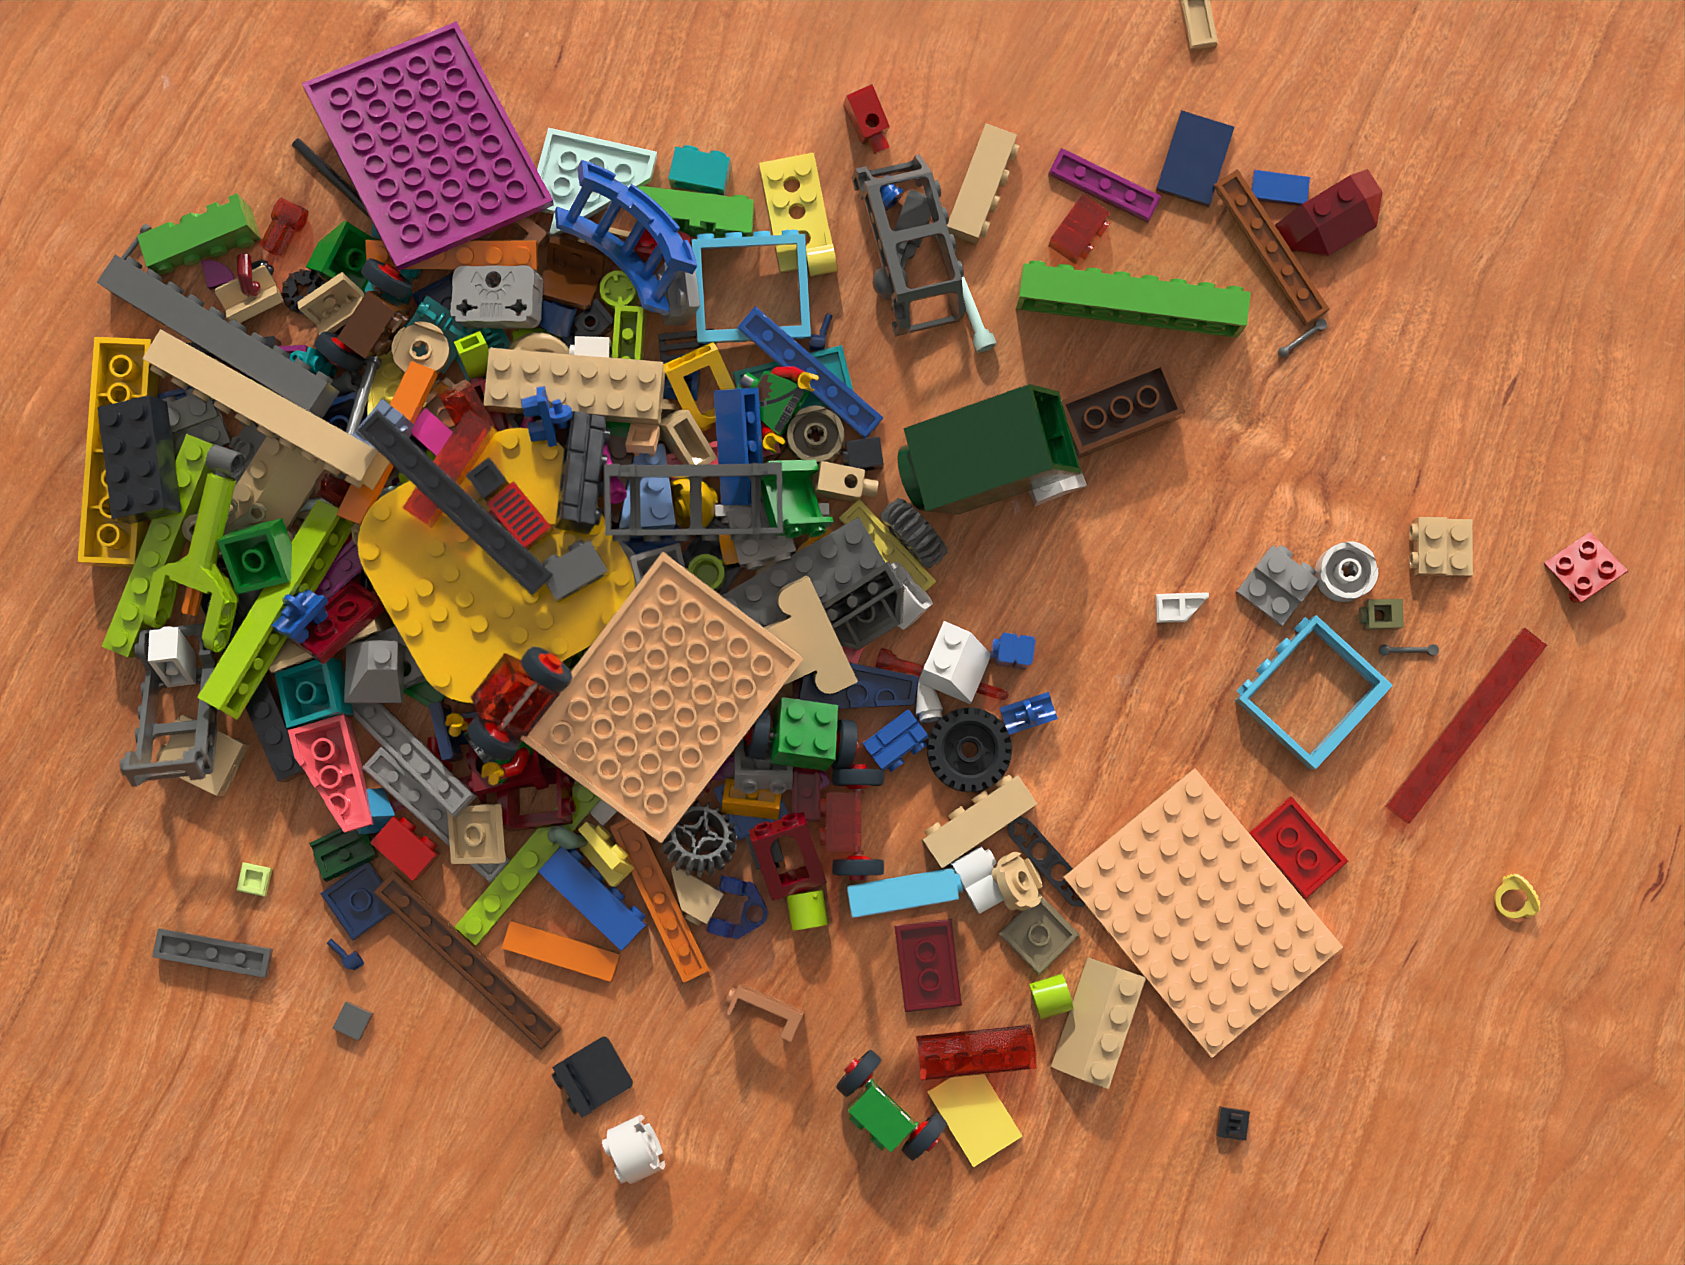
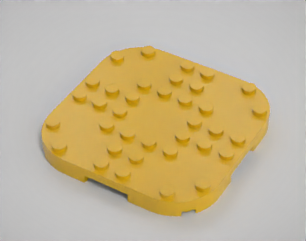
M512 428L492 434L438 464V466L485 511L489 512L491 509L486 504L487 502L466 477L468 472L489 457L509 484L514 481L554 529L528 550L535 558L542 563L545 559L555 554L561 557L569 552L568 547L582 539L585 543L590 540L608 570V575L560 602L555 600L546 582L532 596L411 481L404 483L378 499L366 513L359 530L358 553L363 569L421 672L437 691L460 702L470 704L493 702L531 682L533 679L521 665V659L530 647L542 648L562 662L580 652L588 650L635 589V579L631 564L619 542L612 541V536L605 535V518L602 513L599 525H595L590 534L556 529L555 522L564 448L558 442L557 446L548 447L547 440L531 442L529 431L526 428ZM502 523L501 526L504 527V528L508 531V529H507V528L504 526V524Z

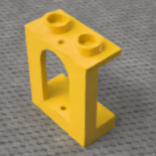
M714 342L664 364L665 374L682 410H689L701 431L711 428L714 425L713 423L716 422L715 408L701 414L683 377L709 365L720 390L735 389Z

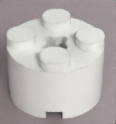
M1343 542L1326 550L1319 557L1315 566L1316 573L1314 575L1319 579L1316 585L1320 591L1328 598L1339 602H1349L1368 593L1378 578V567L1372 551L1358 542ZM1346 566L1349 568L1348 574H1350V576L1345 577L1343 575L1344 571L1341 570Z
M642 1115L607 1131V1138L602 1140L606 1154L614 1159L616 1164L614 1168L615 1174L621 1183L627 1181L633 1184L665 1168V1160L659 1162L658 1155L663 1153L659 1140L649 1123L644 1125L641 1122L645 1118Z

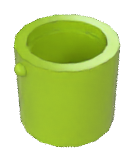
M623 271L610 272L602 279L600 284L601 301H604L610 311L615 313V305L637 306L639 295Z
M701 554L695 557L687 569L715 592H718L723 587L726 580L725 569L722 565L724 561L710 554Z
M823 890L786 897L792 931L828 925Z
M1063 974L1029 984L1040 1020L1074 1010Z

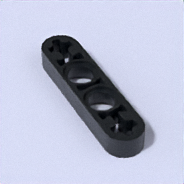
M1017 817L1010 822L1007 831L1012 841L1069 904L1076 907L1085 906L1084 902L1079 899L1075 901L1071 899L1073 892L1069 887H1066L1065 891L1061 889L1060 886L1067 883L1064 879L1056 881L1051 876V869L1056 864L1063 865L1067 873L1070 872L1073 868L1030 820L1024 817ZM1016 822L1020 825L1023 823L1027 824L1028 827L1025 831L1030 837H1032L1034 832L1038 836V838L1030 841L1027 848L1022 845L1027 840L1022 835L1016 837L1013 834L1016 830L1013 825ZM1043 843L1046 845L1048 852L1045 858L1038 860L1033 857L1031 850L1034 844Z

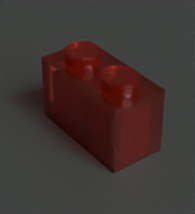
M1082 194L1050 238L1048 246L1076 265L1080 258L1085 260L1094 248L1091 242L1096 235L1101 238L1110 226V223L1107 222L1110 212Z

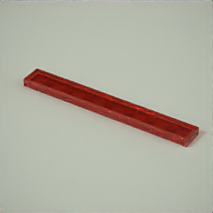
M1526 628L1520 630L1393 794L1385 807L1407 824L1411 823L1547 647L1546 643Z

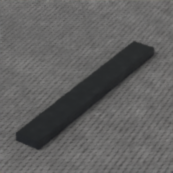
M378 409L357 430L361 436L532 596L553 575Z

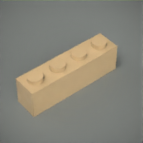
M987 123L985 124L949 218V223L947 224L949 234H953L954 237L976 245L980 237H986L991 223L986 221L989 211L994 213L1000 200V196L996 195L999 185L1005 187L1010 171L1006 170L1008 161H1014L1020 145L1015 144L1017 134Z
M1008 774L995 783L998 789L990 794L986 790L971 799L974 805L967 810H964L961 806L948 815L950 818L949 822L943 826H940L937 822L924 831L927 837L922 839V841L941 868L1037 805V802L1018 775L1012 778Z

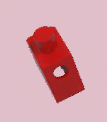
M873 84L846 95L843 105L860 142L865 143L869 141L875 155L888 150L890 146L885 133L888 132L890 126ZM866 121L874 122L876 127H868Z

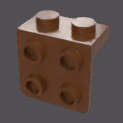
M552 235L548 245L547 264L541 275L543 278L542 298L580 309H588L604 274L606 254L592 245Z

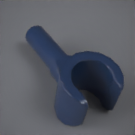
M826 314L819 335L811 334L809 350L820 351L825 349L826 334L833 317L831 314Z
M333 939L327 942V945L342 959L341 961L345 968L356 970L364 964L362 957L357 951L348 955Z

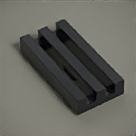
M697 330L658 334L660 358L663 363H668L685 355L667 356L666 351L700 348L707 344H698L695 341L665 345L666 341L697 338Z

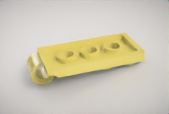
M814 153L759 163L773 235H782L783 230H798L799 233H806L810 236L811 240L806 245L807 268L810 277L838 272ZM791 179L798 181L800 184V188L793 193L786 191L784 188V184ZM800 206L805 210V215L801 219H793L789 215L791 208ZM796 245L775 246L780 272L798 270Z

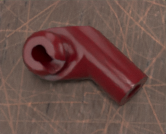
M245 253L239 254L237 256V275L240 290L245 296H257L260 293L261 286L258 281H252L251 256Z

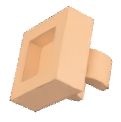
M631 423L625 444L627 452H632L635 456H639V453H648L650 457H654L660 436L659 425Z

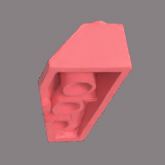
M341 714L288 730L295 759L325 801L326 806L342 830L346 833L372 825L373 820L359 746L352 720L346 715Z

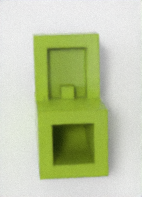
M479 331L454 341L469 379L485 377L487 375L489 349L481 332Z

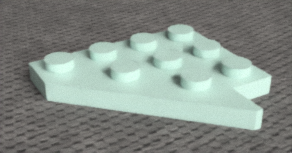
M548 128L537 171L554 202V206L540 211L554 215L549 232L550 237L552 235L559 236L564 233V231L556 228L555 209L558 206L570 210L581 189L577 167L581 160L596 164L615 173L614 179L627 187L633 184L639 188V186H644L651 182L657 160V152ZM592 191L580 216L586 219L607 208L611 200Z

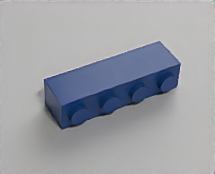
M758 388L715 390L714 408L718 464H763ZM720 477L721 504L751 505L750 478Z
M560 847L538 872L621 951L624 950L648 925L644 921L646 915L635 905L630 908L623 901L625 895L616 887L612 886L609 888L602 881L604 877L593 865L588 868L581 861L584 856L576 848L565 849Z

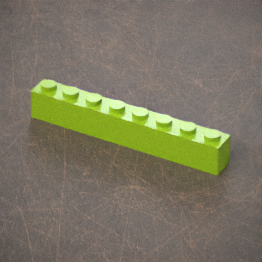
M186 434L175 461L182 513L152 519L101 647L126 657H136L135 643L139 642L140 630L151 629V626L144 623L143 613L152 575L166 564L176 563L186 542L182 532V524L187 517L198 512L207 474L214 472L207 468L206 456L210 448L215 444Z
M319 499L316 501L291 542V581L263 588L197 698L238 720L287 639V636L276 632L272 627L282 615L281 612L286 608L282 599L287 594L295 598L306 589L315 593L351 533V527L355 523L337 516L339 508Z

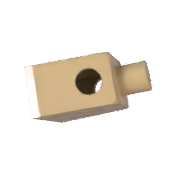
M821 461L818 464L819 470L812 476L815 495L819 498L856 502L861 498V495L876 497L878 490V481L865 479V470ZM844 480L850 483L851 488H848L845 485Z

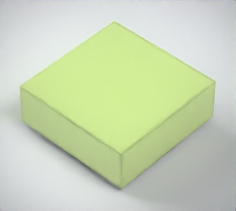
M242 863L236 891L267 896L273 868Z

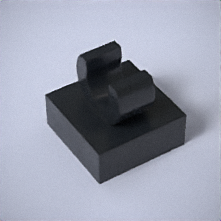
M1219 1106L1216 1136L1246 1141L1250 1111Z

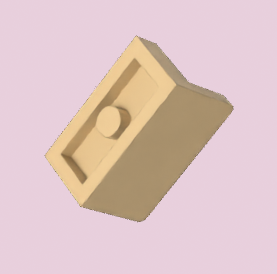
M265 265L252 270V281H258L261 286L260 293L257 296H245L240 290L238 277L215 289V294L226 311V318L229 323L232 319L241 323L283 302L281 292Z

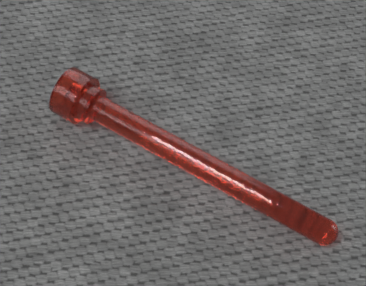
M881 647L875 668L890 671L896 669L921 676L924 669L923 665L896 658L897 655L892 654V650ZM981 682L976 693L1003 701L1009 697L1007 690Z

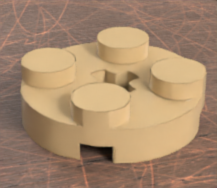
M415 322L414 325L406 328L403 327L397 332L392 342L391 350L395 365L403 374H405L411 361L434 369L438 373L446 367L449 361L450 349L448 341L441 329L431 323ZM421 344L426 345L425 349L428 353L417 357L413 349L415 347L420 348Z
M1018 852L1002 857L998 861L997 867L992 869V878L999 886L1005 905L1012 911L1016 909L1021 911L1028 910L1037 906L1042 896L1038 897V889L1042 888V881L1038 870L1028 858L1023 860L1019 857L1021 853Z

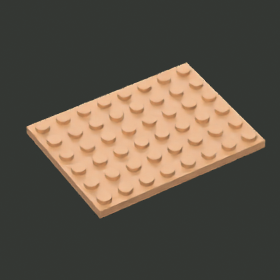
M662 552L571 671V683L563 692H555L523 734L521 740L662 843L798 667L803 657Z
M1196 769L1186 774L1063 876V879L1081 901L1084 902L1090 912L1211 1058L1343 948Z

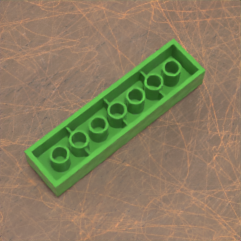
M1035 260L1029 261V264L1024 263L1020 274L1016 310L1238 338L1247 326L1251 292L1243 291L1244 289L1239 286H1227L1226 289L1215 288V284L1208 282L1191 285L1187 284V281L1183 279H1170V282L1160 281L1159 277L1153 275H1143L1142 278L1130 277V273L1122 271L1105 274L1098 268H1086L1085 271L1074 270L1072 265L1059 264L1057 267L1046 266L1045 262Z

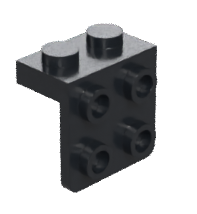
M605 1036L552 1067L555 1071L552 1077L559 1089L564 1087L569 1096L566 1099L568 1106L574 1114L579 1113L581 1118L633 1085L630 1074L611 1041Z

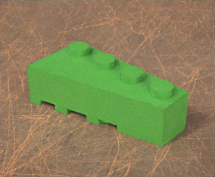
M639 186L640 190L651 197L671 216L680 228L678 231L686 233L690 237H697L699 234H714V238H725L726 233L741 232L742 237L753 236L755 206L754 200L749 199L748 196L734 195L728 197L714 193L704 194Z
M236 193L228 197L229 203L219 205L217 202L206 206L207 211L203 214L189 213L182 216L179 220L180 223L177 225L173 222H167L137 235L146 267L160 275L168 274L174 271V267L196 265L201 262L202 258L209 256L220 257L227 254V250L237 247L244 249L253 246L255 241L261 240L252 208Z

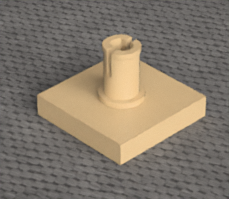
M501 804L468 805L457 818L447 811L451 864L506 862Z

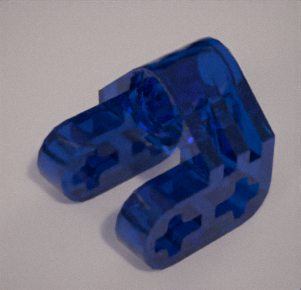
M721 875L718 886L719 890L746 896L749 899L744 903L740 920L742 924L711 916L706 932L726 938L739 939L765 923L769 911L755 883L728 875ZM753 905H757L763 910V918L758 922L751 921L747 915L748 909Z

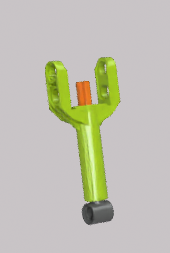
M220 445L211 447L206 456V466L214 472L207 474L189 554L176 563L166 564L153 573L143 613L144 623L158 629L171 617L179 583L187 586L181 609L184 614L197 616L203 592L206 594L212 593L202 640L206 649L217 653L221 652L229 641L239 600L231 580L216 565L220 551L217 540L224 534L236 484L235 478L242 474L246 465L244 454Z

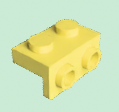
M585 822L578 830L588 842L580 850L611 886L616 887L634 867L626 859L628 857L627 853L619 845H614L609 839L611 835L600 824L594 826Z

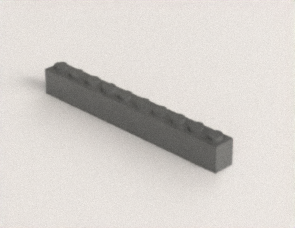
M116 254L98 279L97 283L279 396L321 419L324 417L339 394V391L331 386L333 382L331 378L320 371L316 375L309 372L312 367L298 358L294 362L289 360L290 354L277 345H274L273 349L266 346L269 341L255 332L251 336L246 334L247 328L232 319L230 323L224 320L226 315L212 306L209 310L203 308L205 303L194 295L190 294L188 298L183 296V289L170 281L165 285L161 282L163 277L151 269H148L145 273L141 270L143 265L128 256L124 260Z

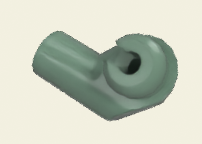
M557 825L548 831L549 841L554 844L558 842L565 849L581 848L586 846L588 842L581 833L575 834L565 826Z

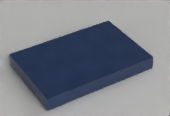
M1181 110L1155 191L1209 207L1215 191L1213 185L1218 181L1234 126Z

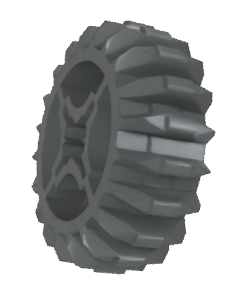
M900 498L890 502L885 507V510L881 513V520L887 529L922 566L931 568L933 565H937L943 556L947 554V547L923 516L910 503Z
M695 801L694 806H690L664 841L660 843L663 844L661 848L662 854H669L667 862L672 863L676 861V871L684 867L686 868L687 876L691 874L692 870L696 871L698 877L702 876L703 870L710 876L714 873V868L721 871L725 865L724 862L729 863L732 858L731 854L735 853L736 844L734 843L737 841V834L733 833L735 829L734 823H728L729 814L720 815V806L715 808V810L710 809V802L706 803L705 807H701L699 801ZM698 822L695 825H686L687 823ZM708 826H710L716 833L712 832L708 828ZM699 831H701V841L699 840L698 846L696 847L695 838L698 836ZM680 844L685 845L689 852L683 849ZM702 852H710V853H711V854H707V855H699V854L702 853Z

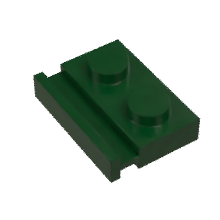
M339 828L309 843L314 852L313 855L321 876L326 882L379 857L375 847L370 843L372 841L370 834H358L357 829L345 833L342 828Z

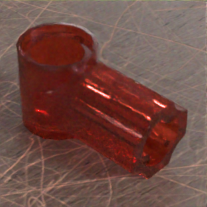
M281 197L273 207L271 213L272 221L259 246L269 253L282 258L295 233L300 232L306 224L309 211Z

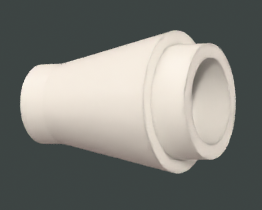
M918 682L916 716L919 717L921 723L940 720L942 718L941 713L944 710L936 690Z

